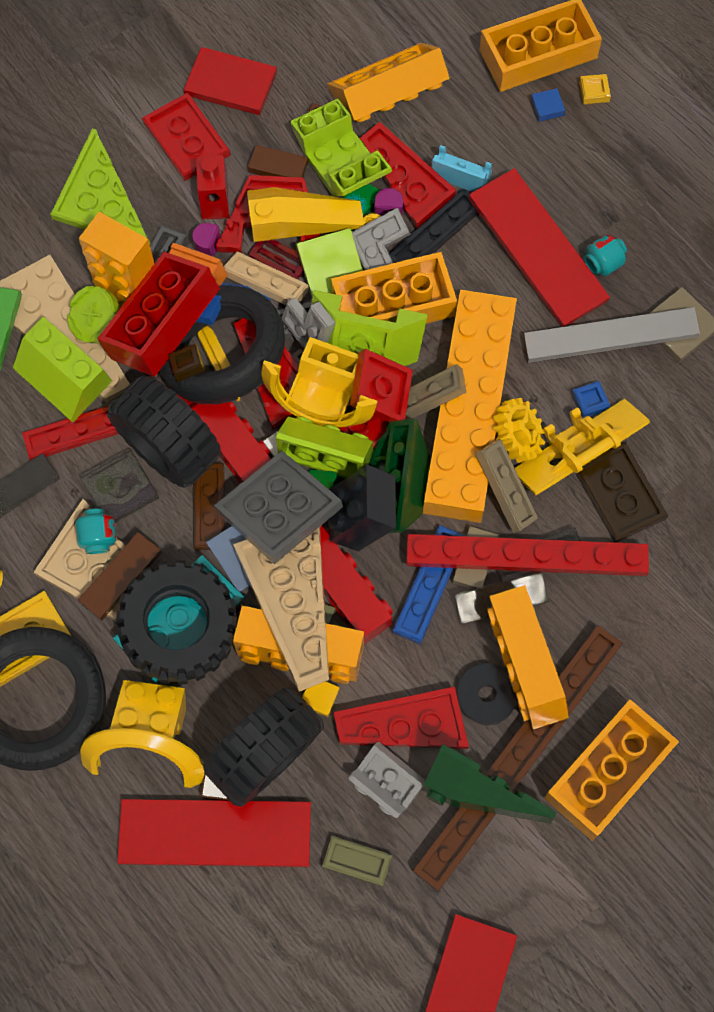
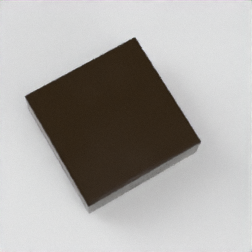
M196 344L168 354L177 382L205 371L201 354Z

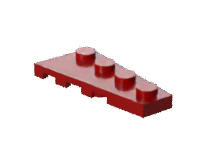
M378 122L360 137V140L370 153L378 150L392 168V172L382 178L389 188L396 189L401 193L403 209L416 229L456 195V189L381 122Z
M242 318L234 323V328L245 355L254 343L256 325ZM284 346V351L278 365L281 366V385L289 394L298 373L299 365ZM264 383L257 388L272 430L283 424L288 416L292 418L295 416L277 402Z
M455 687L333 712L340 745L374 746V744L380 742L383 746L441 748L444 744L453 749L469 748Z

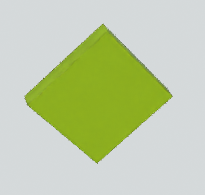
M350 228L296 244L306 281L309 285L311 298L314 290L332 293L331 278L363 271Z

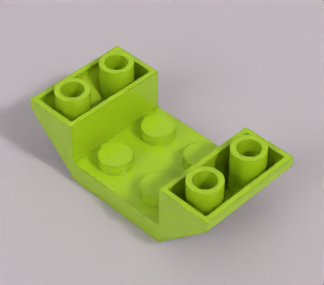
M338 98L290 121L305 157H308V163L332 196H344L392 172V168L379 151L370 153L355 134L351 115Z
M314 290L311 305L320 302L336 323L327 343L359 354L364 349H368L403 366L418 362L428 314L399 308L397 320L394 323L340 311L342 296Z

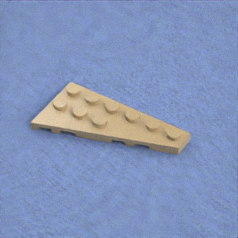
M51 255L0 281V287L19 290L22 293L14 322V327L19 333L24 336L44 316L108 374L113 381L99 395L102 400L108 403L116 399L130 385L117 362L110 359L100 343H86L76 339L71 333L67 322V314L70 315L71 307L69 305L75 294Z
M82 499L34 571L37 577L77 600L125 547L117 537L115 545L109 547L110 551L107 553L86 554L85 550L77 545L75 522L78 518L85 516L86 510L91 509L84 499ZM119 602L107 615V617L116 621V614L120 609Z
M320 527L276 564H273L247 539L233 544L235 553L298 691L300 692L328 681L329 668Z

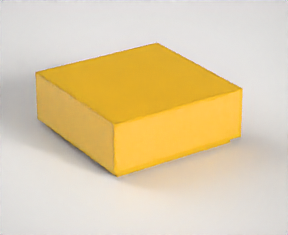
M607 74L580 76L579 84L583 104L610 102L611 95Z
M323 682L307 688L302 698L316 713L329 717L340 687Z

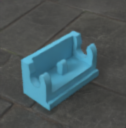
M440 145L439 154L435 155L432 160V169L448 183L474 192L488 183L492 174V163L486 162L485 167L447 154L446 147Z

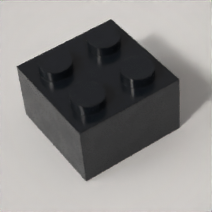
M366 464L330 489L342 501L343 508L329 519L331 542L359 552L396 529L394 475Z

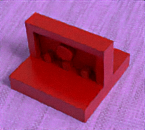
M368 349L360 351L350 406L356 409L360 395L378 401L372 418L365 423L377 418L388 422L405 420L413 370Z

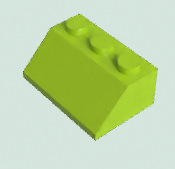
M44 316L23 336L13 365V369L71 422H74L113 381L95 361Z
M288 416L276 436L278 453L284 451L299 465L316 470L333 471L338 473V476L344 478L349 477L366 464L368 465L373 452V441L369 440L367 436L359 433H353L352 435L343 433L339 428L332 425L319 426L313 424L311 420L305 417H296L295 419Z

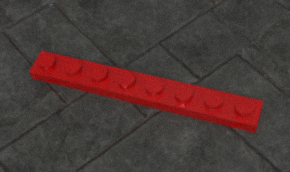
M408 534L406 566L647 576L649 573L648 544Z

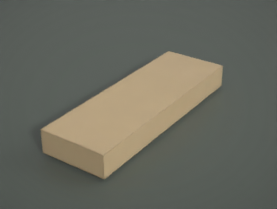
M238 251L224 265L228 274L227 278L248 286L284 305L287 304V301L294 298L300 302L308 292V284Z

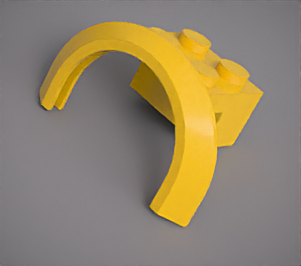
M310 337L300 359L298 373L289 394L284 390L280 382L281 366L265 360L263 362L262 380L272 396L287 411L296 417H305L311 420L313 424L319 426L332 425L337 428L363 424L372 418L378 402L360 395L356 409L345 414L352 396L359 354Z
M123 680L110 729L96 732L84 740L80 750L82 765L91 774L98 775V767H101L100 755L104 752L123 747L140 748L158 753L174 762L182 771L184 787L192 788L203 783L205 774L201 758L191 748L175 740V736L181 733L186 712L185 688Z

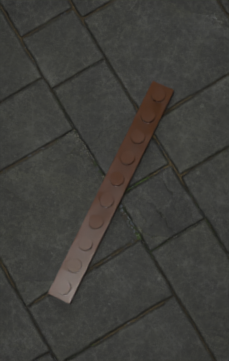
M597 625L559 676L566 696L568 716H570L623 644L599 625ZM567 719L534 730L530 720H526L485 776H499L510 786L509 791L513 792ZM460 807L414 868L413 873L439 892L496 814Z

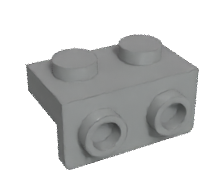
M380 742L374 744L359 767L348 777L360 793L368 795L378 803L379 808L384 813L398 818L408 809L425 783L424 778Z

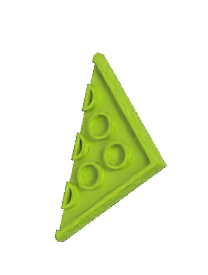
M92 128L50 215L53 220L85 230L98 212H101L147 238L96 129Z

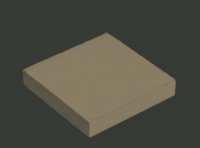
M683 287L649 313L695 307L700 331L699 337L659 343L679 363L714 335V317Z

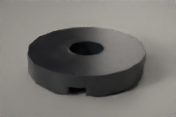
M485 663L477 664L464 673L459 681L456 692L459 707L464 716L478 724L487 726L499 724L511 715L518 699L512 689L507 670L499 665ZM483 687H490L495 691L496 698L491 702H485L479 697V690Z

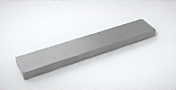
M695 307L526 332L524 333L528 363L697 338L700 335Z

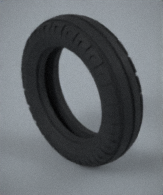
M219 286L220 290L216 295L221 296V310L215 321L233 317L251 321L256 325L254 343L249 351L233 365L214 372H202L179 382L174 377L170 359H168L159 373L166 385L177 395L198 404L211 405L237 400L238 397L242 398L253 392V389L256 390L264 383L262 380L264 360L276 365L279 364L285 345L283 321L275 306L257 291L242 286ZM195 322L174 352L186 348L192 338L209 324Z
M46 627L20 628L1 635L0 673L9 664L23 657L41 655L56 659L70 670L75 679L78 693L77 705L69 723L59 733L46 740L23 742L7 736L0 729V764L13 769L37 771L49 769L69 761L80 753L84 740L98 731L105 712V681L94 656L74 637L59 630Z

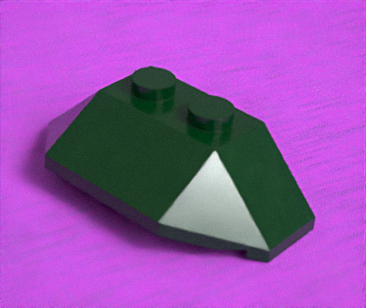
M416 419L390 422L386 427L387 431L374 446L368 464L395 476L396 529L390 533L404 532L423 514L430 458L418 420Z

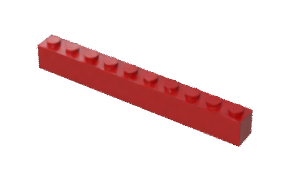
M233 401L223 402V404H197L191 408L208 425L210 431L217 438L221 449L219 457L240 484L271 460L269 457L271 453L262 440L257 442L252 435L254 431L245 418L240 420L235 413L237 408ZM321 525L320 538L324 596L336 608V612L348 628L364 631L365 645L392 625L391 615L393 611L384 599L379 601L373 593L375 587L366 575L361 577L356 571L357 564L348 552L343 554L337 546L338 544L330 541V529L326 531Z

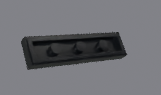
M463 188L389 254L393 262L397 263L435 253L479 213L468 199L470 193Z

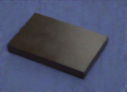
M626 441L621 443V446L616 449L610 448L582 466V471L575 473L614 543L668 518L667 512Z

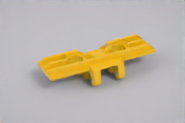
M626 399L621 400L593 419L590 416L582 418L580 409L576 407L570 411L573 426L559 434H556L553 424L546 426L544 434L550 446L542 450V453L537 454V458L523 462L515 467L520 481L536 496L571 473L582 471V466L610 448H618L621 446V441L648 425L650 420ZM554 459H562L556 466L549 464Z

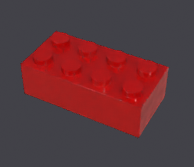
M164 251L97 339L111 360L155 377L169 359L168 354L175 351L220 288L209 267Z

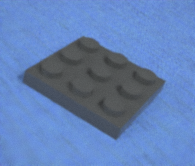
M281 451L215 504L214 507L220 516L273 564H276L343 508V505L336 495L284 451Z

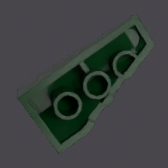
M442 745L423 785V791L427 792L426 797L441 806L445 802L451 806L551 824L556 815L555 811L524 792L517 790L515 794L509 791L510 786L504 779L499 776L483 775L480 770V764L446 745Z

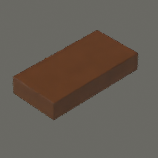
M256 145L248 165V172L261 176L303 178L308 165V157Z

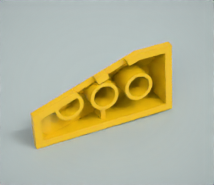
M276 187L247 191L254 242L336 232L348 228L359 229L364 226L361 201Z

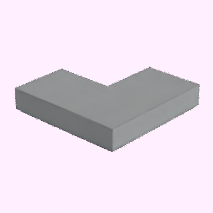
M398 208L352 232L358 256L365 270L393 264L394 262L386 247L411 235Z
M296 298L287 301L281 317L304 350L310 337L327 343L336 324L320 302L312 304L307 313Z

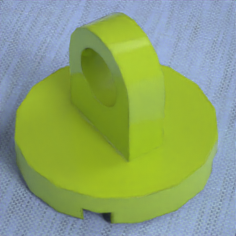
M86 286L79 290L71 299L69 305L71 307L70 315L67 314L69 329L78 340L89 344L100 343L97 338L120 309L117 298L111 291L99 286Z

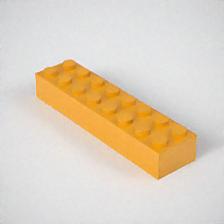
M460 290L447 369L456 364L463 368L467 393L440 405L423 514L477 523L482 521L488 479L475 452L495 441L496 431L493 430V427L497 426V422L493 419V416L498 414L496 408L501 403L517 298Z

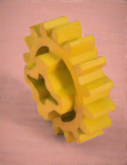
M513 398L502 402V405L496 408L498 414L493 416V419L497 422V426L493 427V430L498 435L496 440L501 439L506 451L509 452L510 460L516 458L517 463L537 458V454L542 453L540 446L545 444V441L541 438V434H544V430L541 427L542 419H537L535 416L537 410L535 408L530 410V402H523L522 398Z

